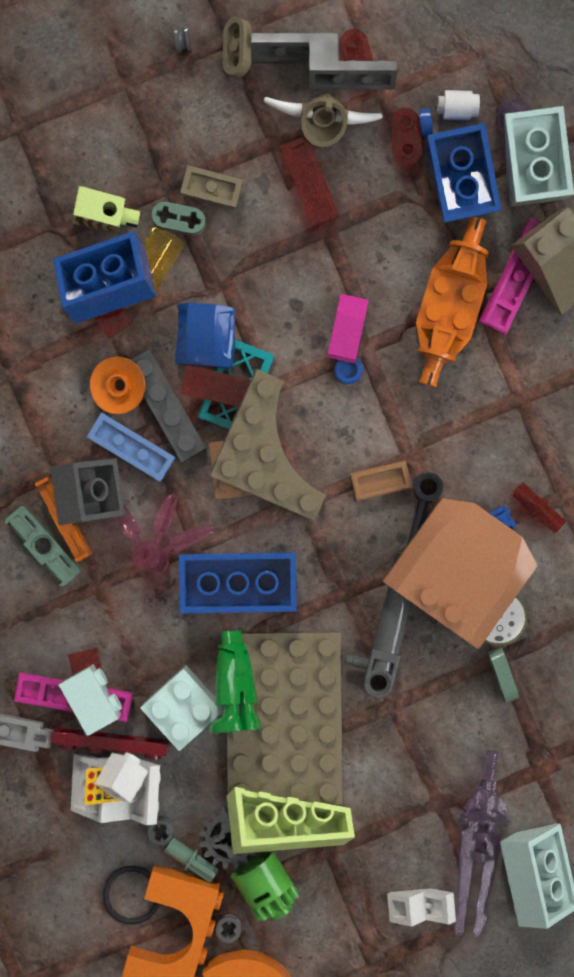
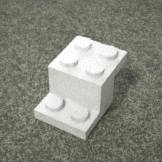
M74 753L71 811L100 823L132 819L144 825L157 824V813L159 811L158 792L161 780L160 765L140 759L139 765L147 770L148 773L143 780L142 787L136 793L131 803L117 801L84 805L86 769L104 767L109 757L98 758L86 753Z

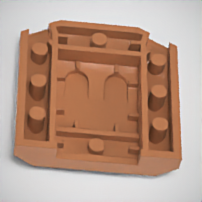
M441 498L383 579V582L479 649L538 565L523 537L477 504Z

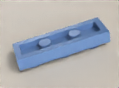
M102 412L87 435V438L160 482L176 458Z

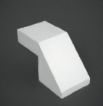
M420 889L387 893L389 920L392 923L412 927L425 920L448 925L456 922L453 892Z

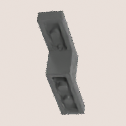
M251 33L252 62H309V90H395L397 61H339L338 33Z

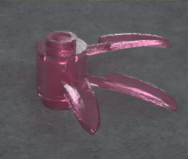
M176 494L168 495L158 512L153 526V532L157 534L155 542H142L138 535L140 528L125 506V515L116 517L125 536L128 539L134 538L138 544L133 551L135 565L149 574H160L167 568L169 563L167 552L171 550L179 552L207 538L215 531V528L210 525L196 527L172 537L170 545L164 548L160 547L162 535L164 536L168 533L177 503Z

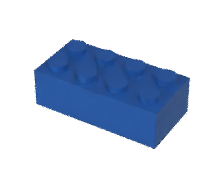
M296 551L179 554L180 613L297 611Z

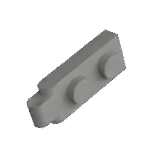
M0 713V745L33 752H38L39 747L51 748L52 732L54 730L43 728L44 722Z

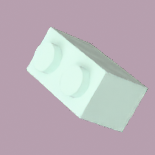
M94 664L59 684L87 736L117 720L121 716L120 710L122 709L118 697L114 693L111 695L106 687L108 680L104 672L100 668L96 669Z

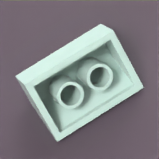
M552 824L516 832L500 841L508 883L513 898L514 911L520 927L548 929L574 911V882L561 824Z

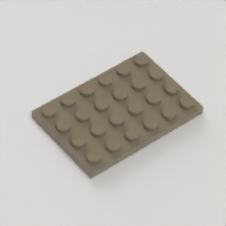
M341 632L242 633V641L247 643V651L251 660L258 703H253L254 713L261 722V729L227 732L228 794L234 787L245 789V791L271 793L272 796L283 798L293 797L310 803L319 802L330 805H342Z

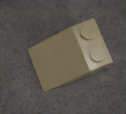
M569 207L552 212L511 245L559 315H563L574 306V215Z

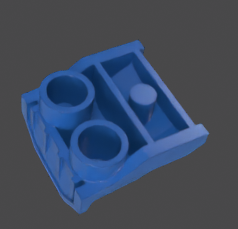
M177 304L179 312L175 353L176 364L216 366L232 369L235 350L236 310L232 307L217 304Z

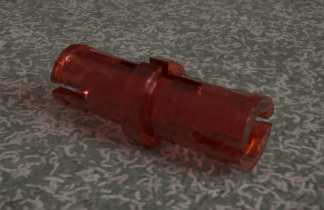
M524 482L512 492L511 496L515 497L530 511L529 515L532 518L537 517L553 533H556L565 524L566 519L562 518L548 505L549 501L545 497L541 499Z

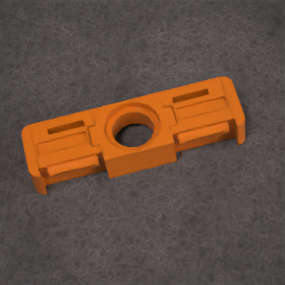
M46 477L36 482L35 486L45 501L75 561H81L92 555L76 523L58 524L52 478Z

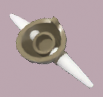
M323 94L314 98L309 103H291L269 97L264 98V102L271 107L300 118L305 138L311 144L319 147H328L338 142L344 135L347 125L369 123L380 120L383 117L381 113H361L345 109L330 94Z

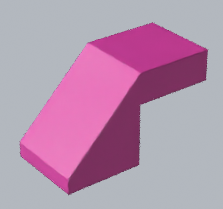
M340 294L327 358L355 363L366 316L367 299Z

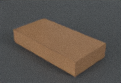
M406 460L350 473L356 501L412 488Z

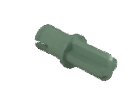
M172 837V840L163 851L184 865V870L190 869L207 882H211L218 872V867L212 865L211 862L199 855L197 849L193 851L175 837Z

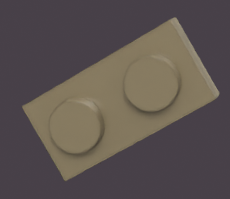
M187 165L180 194L236 210L243 180Z

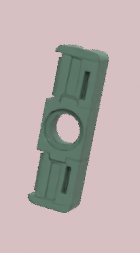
M20 506L6 518L5 524L11 523V528L23 541L26 540L24 546L41 565L47 564L46 567L58 581H62L59 584L60 586L67 585L74 577L81 573L82 569L27 506ZM40 538H47L51 543V550L47 554H41L36 549V542Z

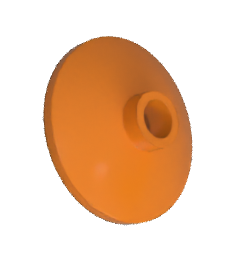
M107 358L101 361L92 372L90 379L91 395L96 404L106 412L112 414L128 413L140 404L145 394L144 375L139 366L128 358ZM119 380H123L125 383L123 390H120L117 386Z

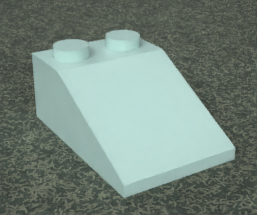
M564 107L505 114L506 178L510 207L565 200L574 195Z

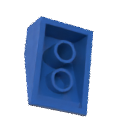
M485 123L427 135L424 144L444 223L501 211Z

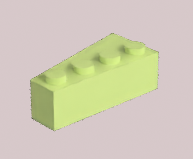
M234 787L227 795L233 854L345 845L355 837L351 809L347 807L319 802L310 803L300 801L298 798L272 796L271 793L260 791L258 793L250 792L238 787Z

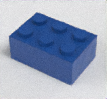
M134 231L53 259L62 308L75 324L156 297L146 249Z

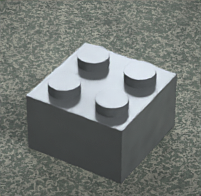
M117 458L50 467L59 525L125 515Z

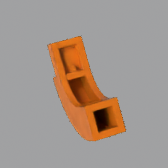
M233 950L220 954L206 962L202 972L204 977H292L288 970L276 959L253 950Z

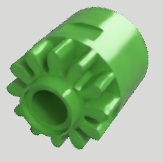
M264 851L250 859L249 864H242L231 875L233 882L257 921H265L268 917L271 921L282 918L292 910L293 900L299 897V892L274 851Z

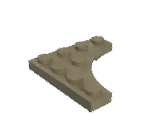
M256 369L209 475L315 521L326 494L313 488L297 474L287 460L278 437L276 422L277 402L284 381Z

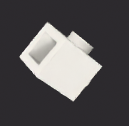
M112 753L94 784L113 799L131 803L136 793L142 787L143 780L148 771L139 765L141 761L136 756L130 753H125L124 755Z

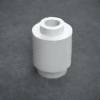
M444 90L443 96H438L437 114H442L443 120L470 121L471 118H478L480 95L473 94L472 91Z

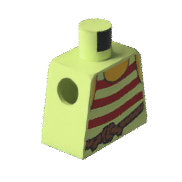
M79 186L73 214V224L118 232L120 225L137 228L140 211L125 208V198ZM109 209L112 210L115 215L107 216L104 214L103 211Z

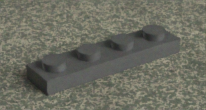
M148 349L132 358L131 360L139 366L145 378L144 398L180 461L184 462L207 449L151 350Z

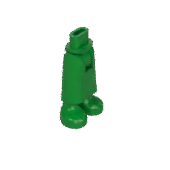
M242 631L221 632L222 645H218V649L223 650H219L217 654L215 706H223V715L210 724V733L261 729V722L254 713L253 703H258L251 660L247 651V643L242 641Z

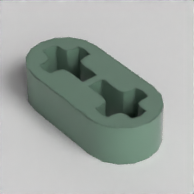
M160 202L152 210V219L155 225L162 230L196 236L201 234L206 227L204 214L201 210L194 207ZM164 209H168L169 214L177 217V219L169 218L166 220V223H162L161 218L157 215L158 213H163ZM192 215H196L197 220L201 223L200 225L196 224L194 229H190L189 224L181 221V218L191 219Z
M502 648L488 651V659L504 702L508 703L519 699V694Z

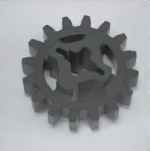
M222 805L221 813L219 814L213 809L210 814L212 820L204 818L203 825L206 828H201L199 831V835L205 837L200 840L199 846L207 847L204 857L207 858L212 855L214 857L212 865L215 866L221 861L223 862V869H227L229 863H233L234 868L238 869L239 861L241 860L246 865L249 864L250 859L248 855L256 856L257 852L233 854L232 842H230L228 837H225L227 832L231 833L227 807ZM221 822L220 830L211 834L214 826ZM218 848L222 849L227 854L220 852Z

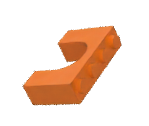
M154 863L144 899L181 911L191 923L193 936L185 948L173 954H159L131 946L122 977H200L195 972L197 965L203 966L208 948L203 947L206 937L211 938L216 920L211 919L214 909H220L223 893L219 892L220 882L214 880L207 882L200 876Z

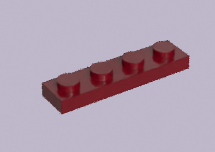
M57 727L52 732L51 739L52 744H59L58 748L64 750H75L76 746L87 747V751L91 753H104V750H114L119 755H124L125 753L132 755L133 753L144 754V758L159 760L161 756H167L170 745L168 739L97 731L87 736L84 730Z

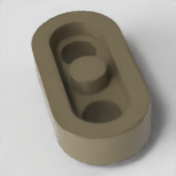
M239 17L230 18L223 30V68L227 74L235 77L244 76L251 66L252 29L247 20Z

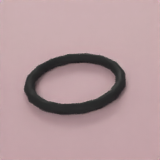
M125 866L114 871L106 880L103 889V903L107 912L116 921L127 925L140 924L149 920L156 913L160 905L159 903L154 902L150 911L139 918H126L114 911L109 902L111 883L119 875L126 872H138L150 880L151 872L139 866Z

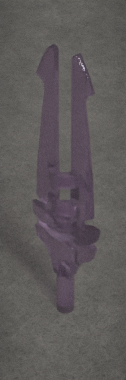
M487 750L483 779H481L474 794L465 799L463 807L466 811L460 815L458 822L459 824L470 823L468 828L461 831L458 909L455 912L456 922H453L459 936H462L464 932L473 861L483 862L473 934L476 937L479 936L489 919L485 912V906L502 834L496 831V825L507 827V819L502 815L506 812V803L500 798L495 782L498 751ZM478 828H484L487 832H479ZM475 848L483 849L484 853L476 852Z

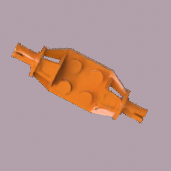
M469 217L463 240L450 241V249L431 269L415 322L419 342L417 353L426 358L421 379H419V383L423 385L427 384L431 374L428 386L437 388L443 363H455V356L472 337L487 287L485 258L488 257L489 252L479 246L484 227L487 223L484 219L480 218L475 230L474 227L478 217ZM458 252V255H457V257H456V259H455L453 265H451V263H452V261H453V259H454L456 253ZM430 332H432L431 345H430V349H429V348H428L429 335H430Z

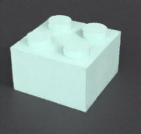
M187 665L141 706L142 711L179 751L223 712V706H215V696Z

